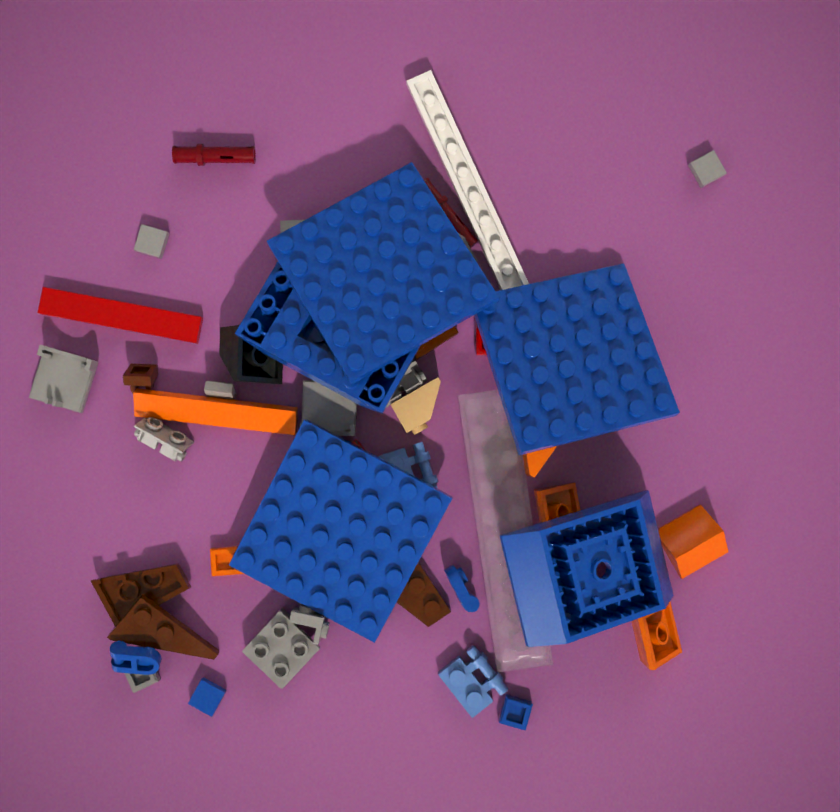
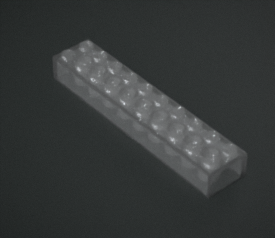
M498 390L458 395L457 402L497 672L553 665L550 645L527 647L525 644L500 540V535L533 525L523 455H518Z

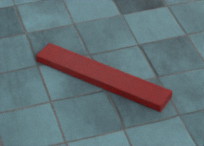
M47 287L42 288L37 312L42 315L195 344L199 343L203 317Z

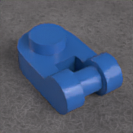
M454 565L444 569L462 607L468 612L477 611L480 603L477 597L470 594L464 585L468 582V579L461 567L456 569Z
M116 641L110 646L111 666L115 672L152 675L159 670L162 657L152 647L127 646L123 641Z

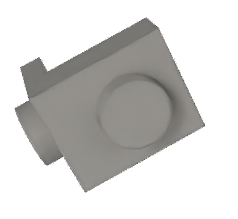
M302 604L299 607H294L289 620L290 623L316 628L313 640L315 645H319L321 638L326 639L330 622L325 621V616Z

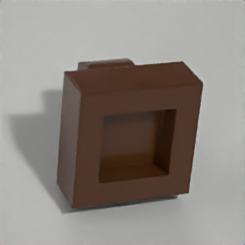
M131 363L123 374L124 385L130 386L132 394L139 386H144L147 390H153L154 381L158 376V365Z

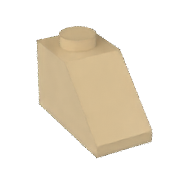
M438 377L390 404L406 433L412 431L416 435L428 428L426 422L431 420L441 383Z

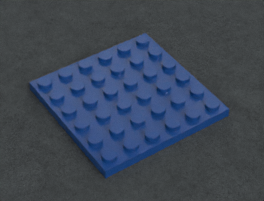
M412 162L266 241L351 385L499 301L498 294Z
M624 263L496 291L499 301L474 315L518 455L674 417L680 413Z
M304 419L229 566L375 643L453 497L321 426Z

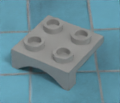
M40 345L37 355L41 356L29 398L45 402L46 404H52V406L83 413L98 361Z
M303 380L302 423L304 419H307L338 436H356L357 404L315 381Z
M283 607L242 651L281 689L287 685L320 649V646L313 644V640L297 624L289 622L290 614Z

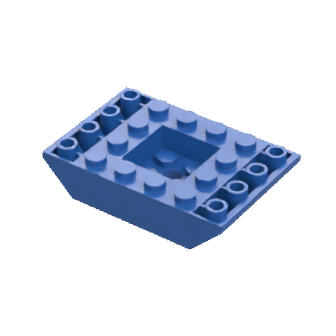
M278 262L235 332L238 337L272 359L352 402L382 414L420 346L351 385Z
M649 490L500 535L527 647L561 645L574 642L666 609L674 596ZM603 562L606 566V571L602 577H598L596 568L599 563Z

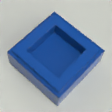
M203 677L188 704L212 717L227 690Z
M506 694L498 720L499 723L526 731L533 706L532 701Z

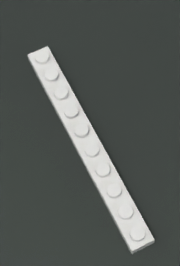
M427 71L407 80L406 83L500 290L529 284L432 71Z

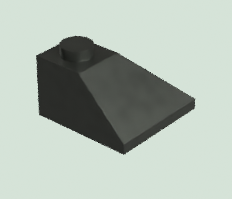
M239 325L220 327L219 355L234 381L282 384V363L265 355L238 337L235 332Z

